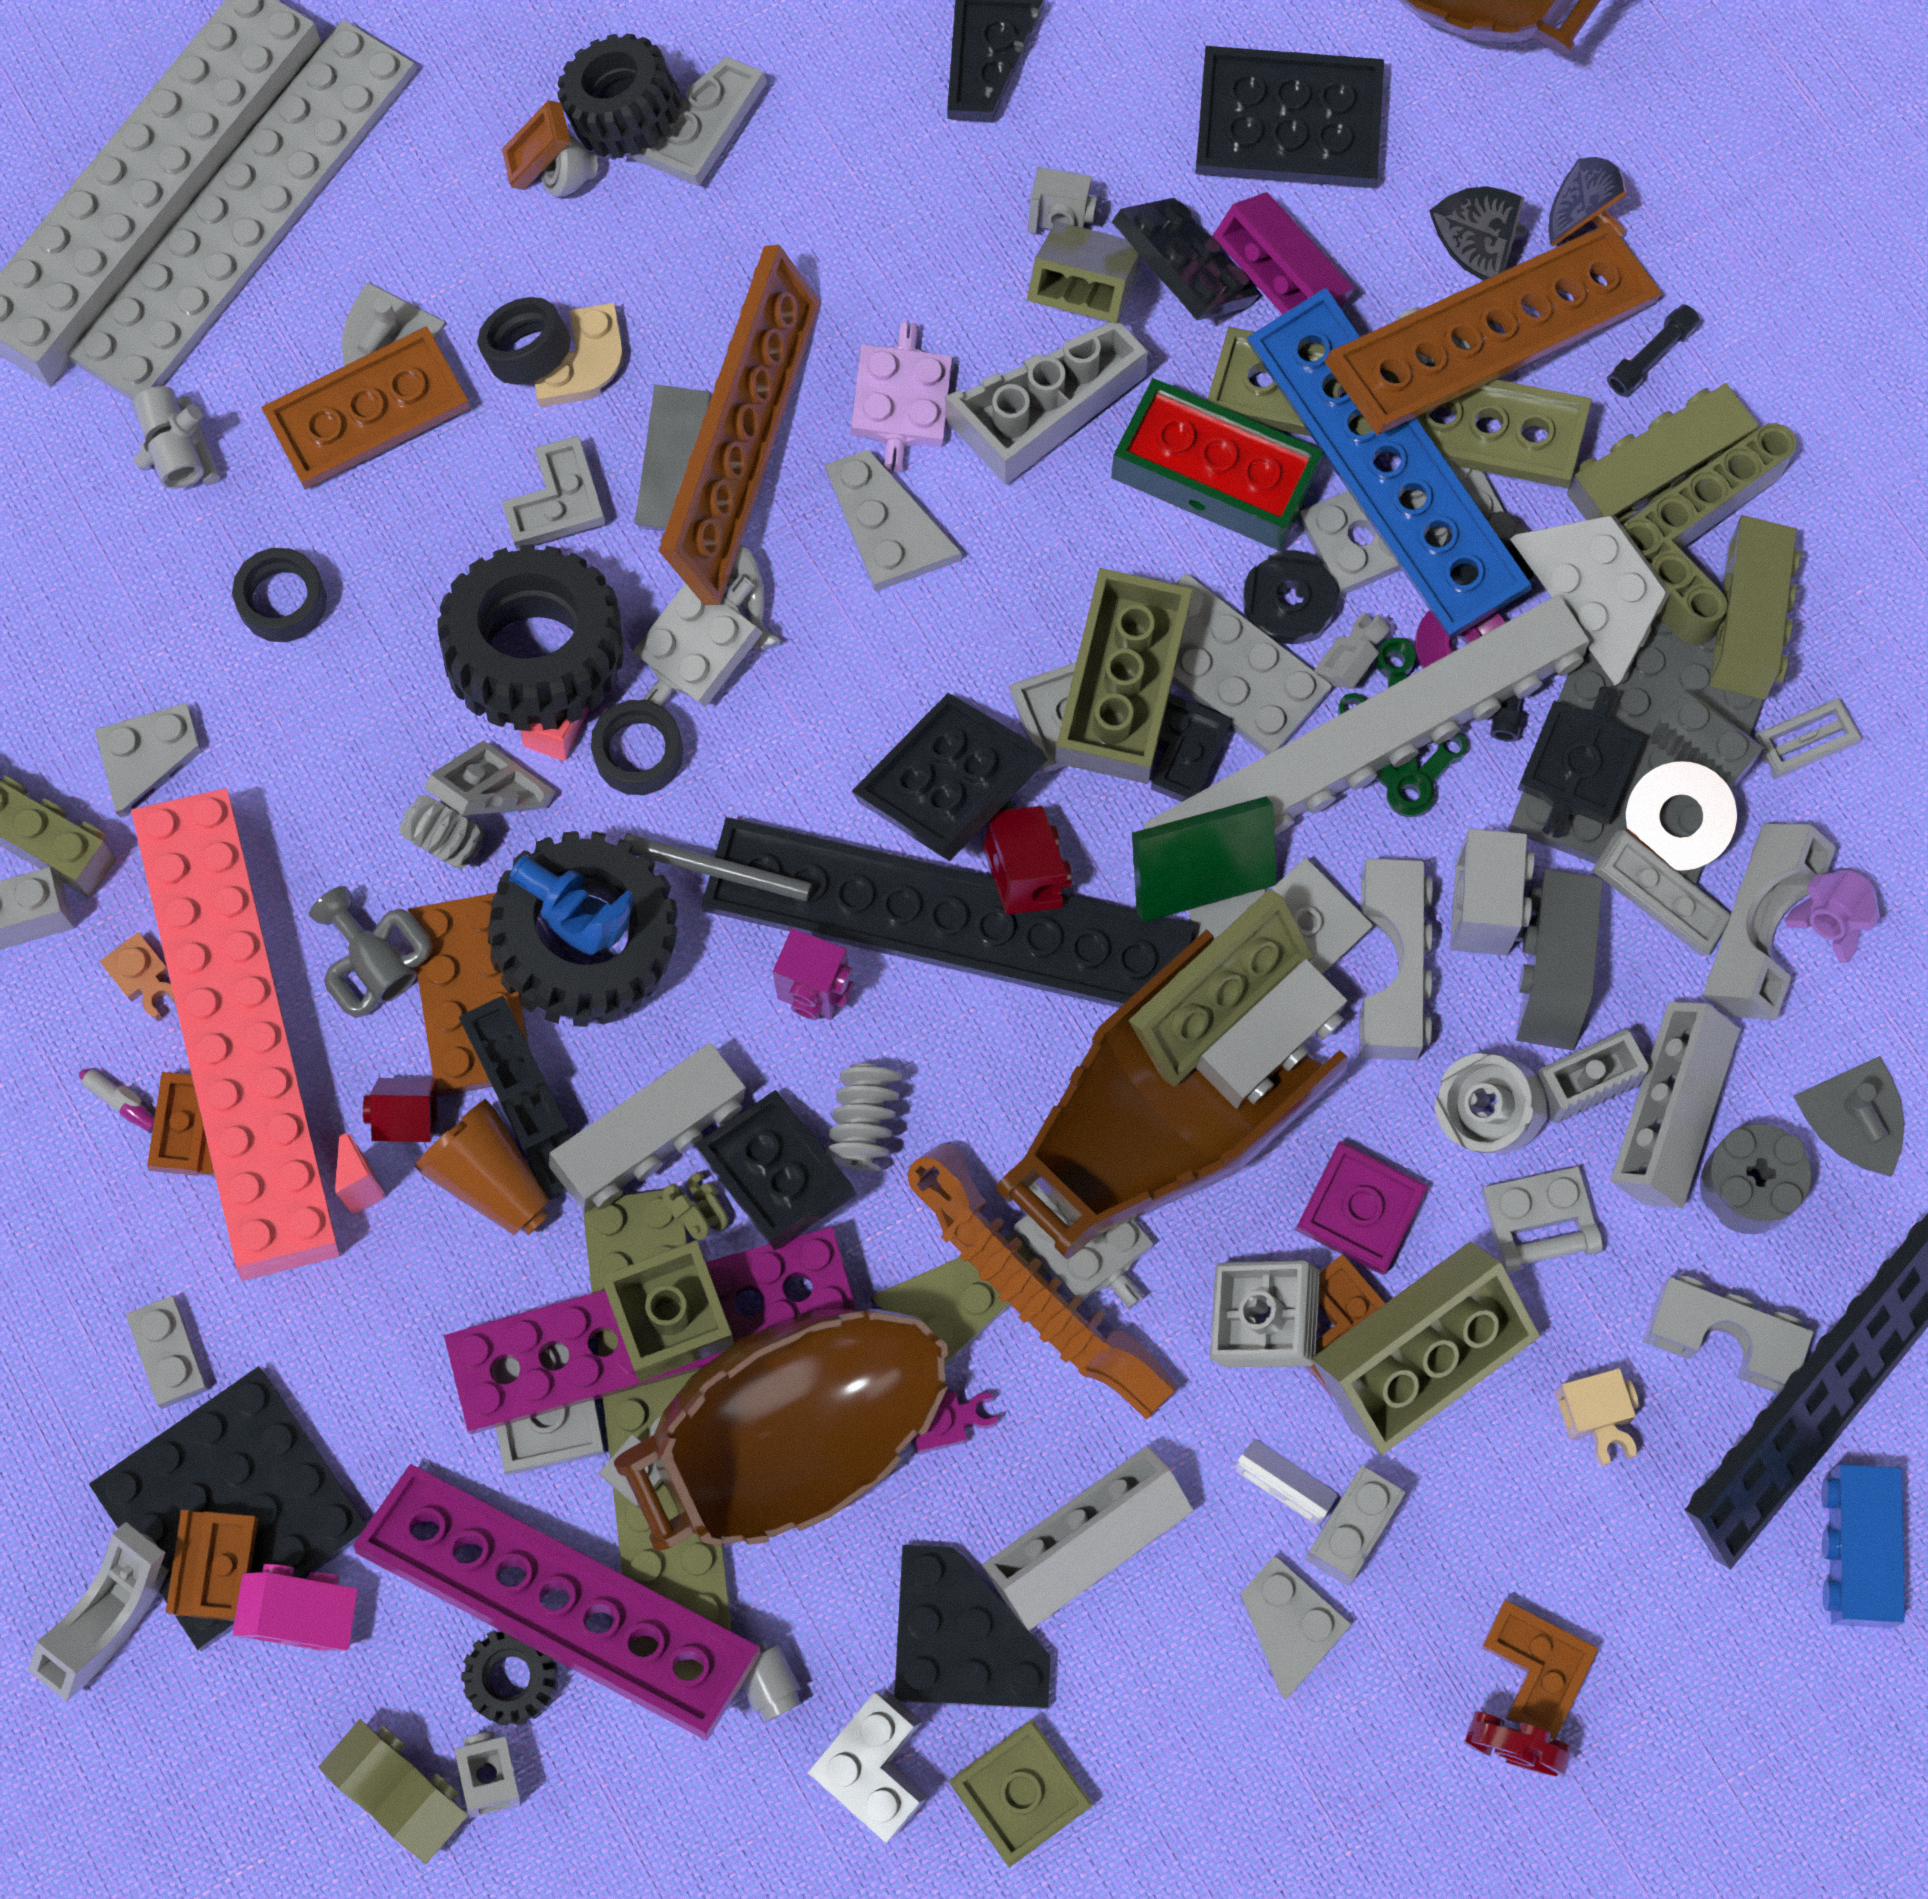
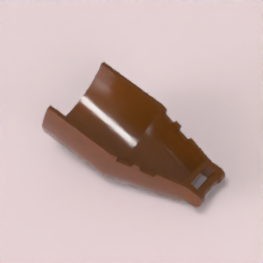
M1207 929L1098 1027L1092 1038V1046L1081 1065L1076 1066L1069 1078V1086L1058 1105L1053 1106L1025 1157L1000 1180L996 1187V1191L1007 1202L1014 1201L1055 1241L1054 1248L1066 1259L1078 1253L1096 1235L1238 1173L1345 1073L1348 1065L1347 1055L1341 1050L1336 1052L1325 1064H1321L1306 1056L1292 1071L1288 1072L1282 1067L1272 1076L1270 1080L1275 1084L1274 1087L1258 1103L1253 1105L1247 1100L1238 1109L1196 1067L1175 1087L1161 1078L1129 1020L1144 1004L1149 1002L1181 970L1211 944L1214 936ZM1034 1182L1038 1184L1051 1202L1073 1223L1071 1226H1068L1029 1188Z

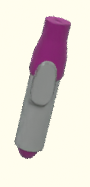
M82 1069L79 1072L81 1085L119 1112L120 1116L140 1126L148 1133H152L155 1117L141 1104L142 1100L135 1092L125 1086L117 1087L94 1069Z

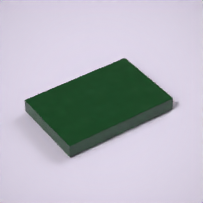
M1267 796L1132 832L1136 912L1142 922L1276 885L1274 806Z

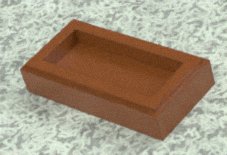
M547 100L502 148L511 188L525 190L570 143L561 102Z

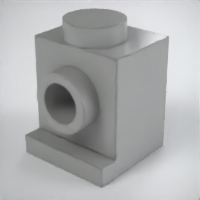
M1038 167L1030 199L1027 232L1037 233L1038 227L1052 229L1056 221L1084 228L1085 222L1093 224L1098 196L1090 195L1092 176Z
M486 1732L465 1738L463 1740L464 1747L454 1750L469 1819L520 1806L506 1736L495 1739L493 1732ZM484 1766L494 1768L497 1773L494 1781L488 1784L481 1783L476 1777L479 1769Z

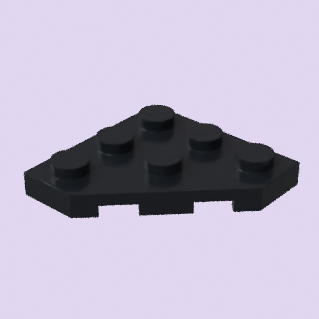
M902 1545L894 1696L903 1703L1048 1710L1050 1655L953 1547Z

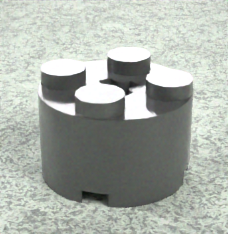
M1765 1124L1746 1125L1731 1131L1710 1154L1703 1165L1700 1175V1192L1707 1208L1712 1210L1720 1219L1719 1222L1725 1227L1743 1234L1765 1233L1782 1224L1804 1202L1811 1185V1166L1802 1141L1784 1130ZM1749 1172L1757 1174V1179L1763 1181L1761 1187L1756 1186L1754 1177L1747 1176Z

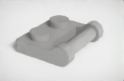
M1579 1166L1486 1186L1481 1190L1499 1261L1506 1273L1519 1271L1523 1264L1584 1251L1587 1256L1602 1252L1601 1235L1594 1222ZM1575 1221L1578 1231L1577 1233L1516 1246L1512 1238V1234Z

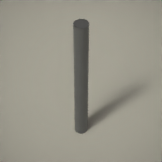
M628 833L624 837L626 842L633 845L631 854L640 857L642 854H646L654 861L806 902L810 897L812 883Z

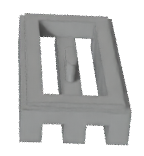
M1837 698L1758 732L1752 739L1764 747L1761 758L1765 764H1769L1771 767L1770 774L1773 780H1776L1858 744L1861 736L1840 698ZM1835 714L1838 719L1777 747H1773L1771 741L1830 715ZM1844 730L1846 733L1783 762L1780 760L1782 756Z

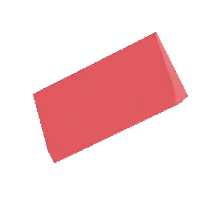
M344 1133L339 1136L335 1191L350 1213L355 1214L384 1199L383 1195L385 1193L359 1146L350 1134Z

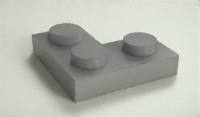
M579 435L534 448L546 489L501 501L516 550L520 549V545H535L606 524Z

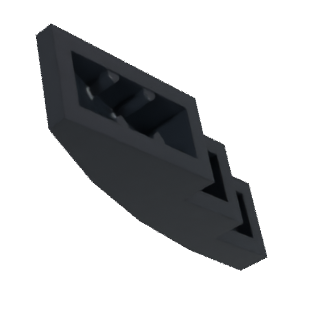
M502 995L459 1016V1019L548 1199L552 1200L568 1191L550 1169L549 1154L572 1138V1135Z

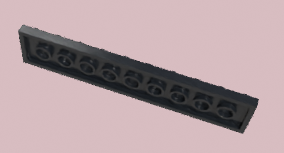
M729 817L725 818L715 857L812 883L810 897L806 902L709 876L701 905L702 911L789 932L791 928L828 941L1117 1008L1126 1003L1190 945L1194 924L1165 917L1142 922L1134 910L1061 894L1063 904L1060 909L1006 915L994 879L991 877Z

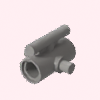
M167 386L152 387L136 395L132 400V406L145 438L140 445L141 450L134 456L136 466L142 470H147L154 464L161 484L169 489L189 486L200 478L204 485L217 483L221 477L200 424L203 414L196 405H193L191 398L183 397L177 399L175 391Z

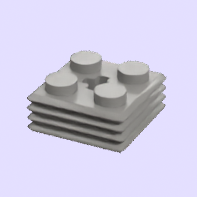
M1306 1260L1218 1263L1215 1267L1210 1359L1223 1367L1312 1366L1314 1363L1311 1358L1315 1356L1319 1269ZM1269 1306L1271 1308L1270 1316L1262 1323L1258 1320L1259 1314L1267 1313Z

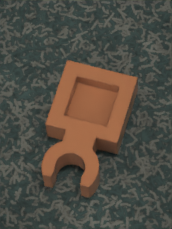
M139 932L99 961L131 1002L143 994L142 1004L145 1011L158 1022L163 1019L156 1009L157 1000L162 996H169L175 1002L171 984L160 982V980L168 975V969Z

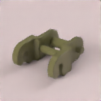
M696 1172L688 1179V1187L698 1203L690 1201L687 1194L674 1198L673 1193L679 1189L677 1184L666 1186L662 1193L664 1203L674 1218L680 1217L689 1233L697 1240L707 1238L710 1228L716 1231L725 1229L729 1222L726 1211L716 1198L719 1192L713 1183L708 1182L702 1186L699 1185V1181L704 1178L702 1172Z

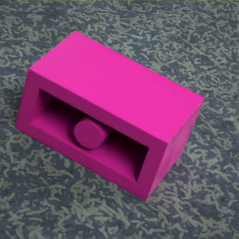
M264 1564L263 1572L242 1574L232 1636L319 1651L349 1650L358 1588L339 1585L340 1576L310 1572L308 1579L294 1577L295 1568L275 1564Z

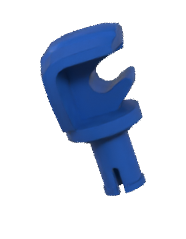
M527 854L523 855L514 865L509 881L543 901L541 918L546 920L549 927L568 944L585 954H595L604 948L612 947L621 939L627 928L633 907L632 892L627 890L610 905L598 898L588 896L585 890H581L584 876L574 869L558 877L532 860Z

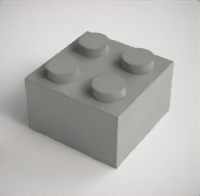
M1468 828L1455 862L1450 937L1451 951L1508 956L1514 942L1522 940L1524 926H1529L1532 905L1531 898L1523 897L1525 893L1526 881L1532 879L1534 868V851H1526L1527 834Z

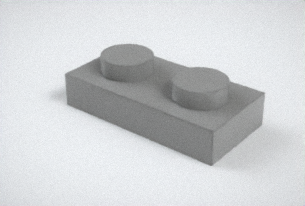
M173 1295L125 1314L158 1407L163 1409L209 1390L178 1301Z

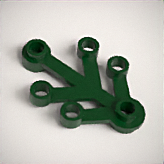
M1395 637L1385 640L1378 649L1379 654L1376 656V667L1383 676L1387 677L1389 688L1407 678V675L1413 668L1416 655L1413 646L1405 639ZM1397 657L1402 661L1403 665L1399 668H1392L1387 664L1386 659ZM1354 693L1345 695L1340 700L1337 710L1338 716L1346 712L1344 710L1346 705H1358L1366 700ZM1457 733L1449 740L1438 744L1436 752L1419 770H1417L1415 756L1406 764L1397 767V770L1388 765L1376 772L1377 777L1375 779L1387 788L1386 799L1390 808L1395 813L1404 817H1418L1429 810L1434 800L1432 783L1449 764L1457 763L1464 757L1467 749V742L1464 736ZM1455 742L1459 746L1460 751L1454 754L1449 753L1444 749L1443 744ZM1411 789L1417 793L1418 799L1412 802L1406 801L1402 797L1401 792Z

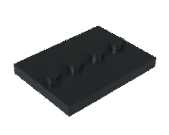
M1205 45L1195 174L1375 188L1378 173L1384 59Z

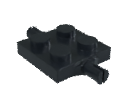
M1603 686L1599 688V693L1592 710L1575 709L1555 700L1553 701L1517 790L1542 799L1552 806L1542 831L1549 835L1555 820L1558 819L1552 835L1554 838L1562 837L1570 814L1582 815L1608 825L1643 740V735L1621 727L1610 718L1615 702L1619 697V693L1612 689L1606 705L1603 704L1610 687Z

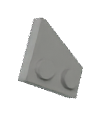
M1275 1555L1240 1594L1248 1618L1251 1619L1257 1634L1256 1638L1263 1656L1266 1657L1275 1679L1279 1696L1286 1700L1350 1628L1351 1624Z

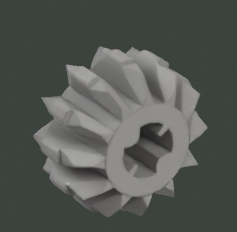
M418 795L413 805H409L404 813V820L399 827L400 833L405 839L455 868H466L471 858L474 859L481 848L480 843L485 836L481 826L428 795Z

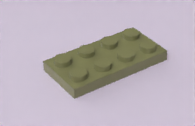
M1272 889L1266 891L1129 1020L1161 1078L1173 1087L1197 1066L1201 1056L1299 964L1305 959L1309 960L1313 957L1283 897Z

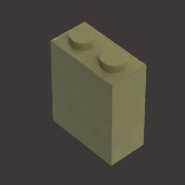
M1056 221L1035 257L1026 301L1117 323L1135 286L1141 256L1125 238Z

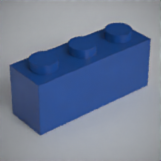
M1840 1464L1829 1472V1478L1823 1479L1821 1488L1822 1506L1829 1509V1529L1825 1528L1823 1531L1822 1554L1824 1559L1830 1560V1580H1825L1823 1585V1607L1825 1611H1831V1625L1894 1628L1905 1623L1902 1468Z

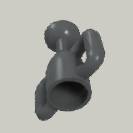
M339 886L325 893L313 904L309 911V917L319 924L330 925L334 923L349 942V955L338 960L328 968L324 982L327 991L346 1014L358 1018L368 1015L378 1002L380 1004L387 1003L397 998L413 984L417 978V972L414 970V967L420 965L429 957L432 943L430 936L414 916L402 908L391 910L385 914L373 932L364 931L349 913L352 905L350 890L347 886ZM395 925L414 947L415 950L413 952L402 955L394 945L387 941ZM355 970L358 978L367 987L362 1001L358 999L342 979L344 973Z

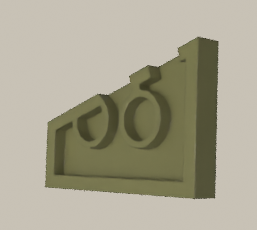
M1013 1233L1004 1237V1239L1010 1242L1017 1236ZM1022 1243L1018 1253L1027 1262H1030L1035 1257ZM960 1257L870 1296L871 1301L881 1310L919 1317L948 1345V1356L944 1358L945 1366L1012 1306L1008 1301L1004 1303L998 1298L1000 1293L988 1281L983 1282L978 1277L980 1272L969 1261L964 1262ZM1041 1265L1037 1273L1043 1277L1047 1274V1271Z

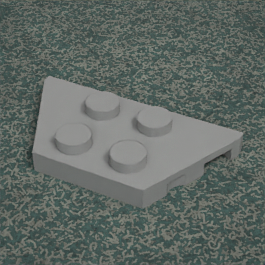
M1606 516L1514 535L1510 540L1551 597L1560 594L1589 639L1588 649L1615 686L1624 683L1629 675L1627 671L1639 648L1644 646L1651 632V624L1655 616L1661 612L1671 592L1616 516Z

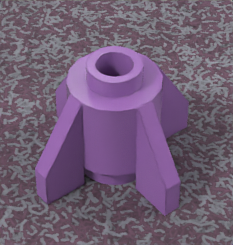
M1837 870L1817 874L1807 886L1811 897L1794 907L1784 922L1787 928H1809L1811 925L1820 936L1834 940L1832 947L1839 963H1848L1856 952L1860 930H1872L1880 919L1876 892L1869 880L1858 872Z

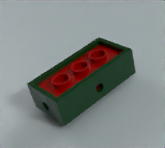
M1152 377L1113 454L1111 478L1281 551L1299 515V511H1301L1319 474L1323 450Z

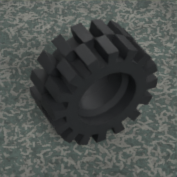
M494 1630L487 1633V1638L483 1641L478 1639L472 1645L474 1647L471 1655L467 1654L463 1662L466 1664L465 1672L461 1671V1681L465 1685L463 1691L466 1698L479 1714L501 1725L525 1724V1721L530 1718L536 1719L541 1715L540 1711L545 1706L549 1707L553 1701L551 1698L553 1691H557L558 1681L556 1680V1673H559L557 1664L554 1662V1659L502 1631L496 1632ZM506 1657L522 1659L527 1664L530 1672L527 1687L523 1692L513 1697H504L497 1694L491 1684V1672L494 1666Z

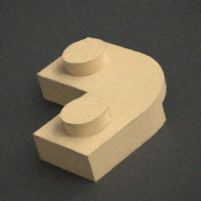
M614 303L569 310L576 351L568 352L556 369L547 376L534 381L539 408L594 398L600 395V389L614 378L619 367L622 368L623 349Z

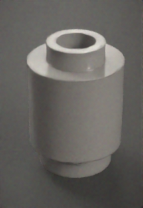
M764 1640L756 1644L760 1647V1656L743 1682L742 1688L754 1713L760 1711L764 1721L767 1722L802 1704L797 1694V1691L801 1688L780 1646L777 1645L769 1649Z

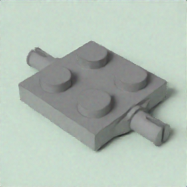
M739 573L736 580L723 595L720 605H703L687 584L683 585L632 651L651 666L655 676L659 678L642 700H648L662 706L674 690L677 693L689 695L704 707L707 706L763 633L748 621L738 608L752 588L755 587L751 581Z
M1036 1182L1029 1187L1068 1226L1073 1224L1051 1202ZM1029 1215L1015 1224L1013 1228L1014 1233L1033 1256L1042 1262L1041 1265L1052 1278L1056 1276L1061 1281L1059 1287L1069 1299L1078 1295L1084 1300L1094 1292L1111 1287L1127 1306V1309H1130L1145 1296L1129 1279L1126 1273L1132 1263L1151 1249L1153 1243L1133 1219L1096 1235L1078 1253L1068 1259L1054 1248L1055 1241Z

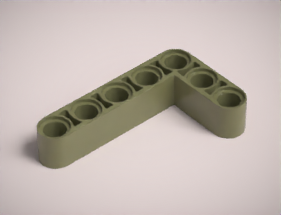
M1768 423L1761 426L1623 525L1626 532L1671 592L1657 616L1686 643L1701 645L1713 637L1726 613L1727 601L1718 587L1681 549L1782 476L1797 445L1796 436L1785 425ZM1663 579L1669 580V581L1672 582L1673 584L1668 583V582L1664 581ZM1695 612L1701 613L1705 617H1701L1697 615Z

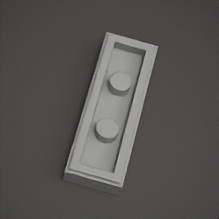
M1625 830L1615 832L1592 869L1594 873L1700 956L1710 954L1731 916L1730 913Z

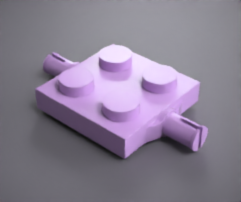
M908 322L899 324L898 346L888 348L861 344L850 435L873 438L886 444L883 466L890 472L893 455L896 456L894 472L903 470L905 447L918 444L942 447L946 418L945 396L948 395L952 356L926 353L916 349L919 326L911 322L909 338H907Z

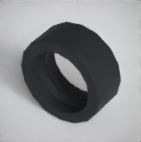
M537 297L516 299L499 307L486 319L479 330L477 339L480 353L493 375L503 383L515 385L531 383L550 374L562 363L568 354L571 342L568 329L555 306L546 299ZM542 330L540 335L530 344L518 350L505 352L509 345L519 337L529 332Z
M273 547L255 553L242 563L233 581L232 596L243 623L254 635L267 641L289 642L302 638L317 627L325 613L327 594L319 572L305 555L293 549ZM280 572L299 575L307 588V597L300 608L292 614L280 618L264 617L255 609L252 596L261 581L270 575Z
M627 700L613 705L599 717L592 730L591 751L599 775L611 788L627 795H647L661 790L675 778L682 765L683 743L675 719L664 707L648 700ZM634 723L649 724L656 727L663 735L665 741V753L661 761L654 767L641 772H628L620 769L612 761L609 753L610 741L613 735L621 728Z

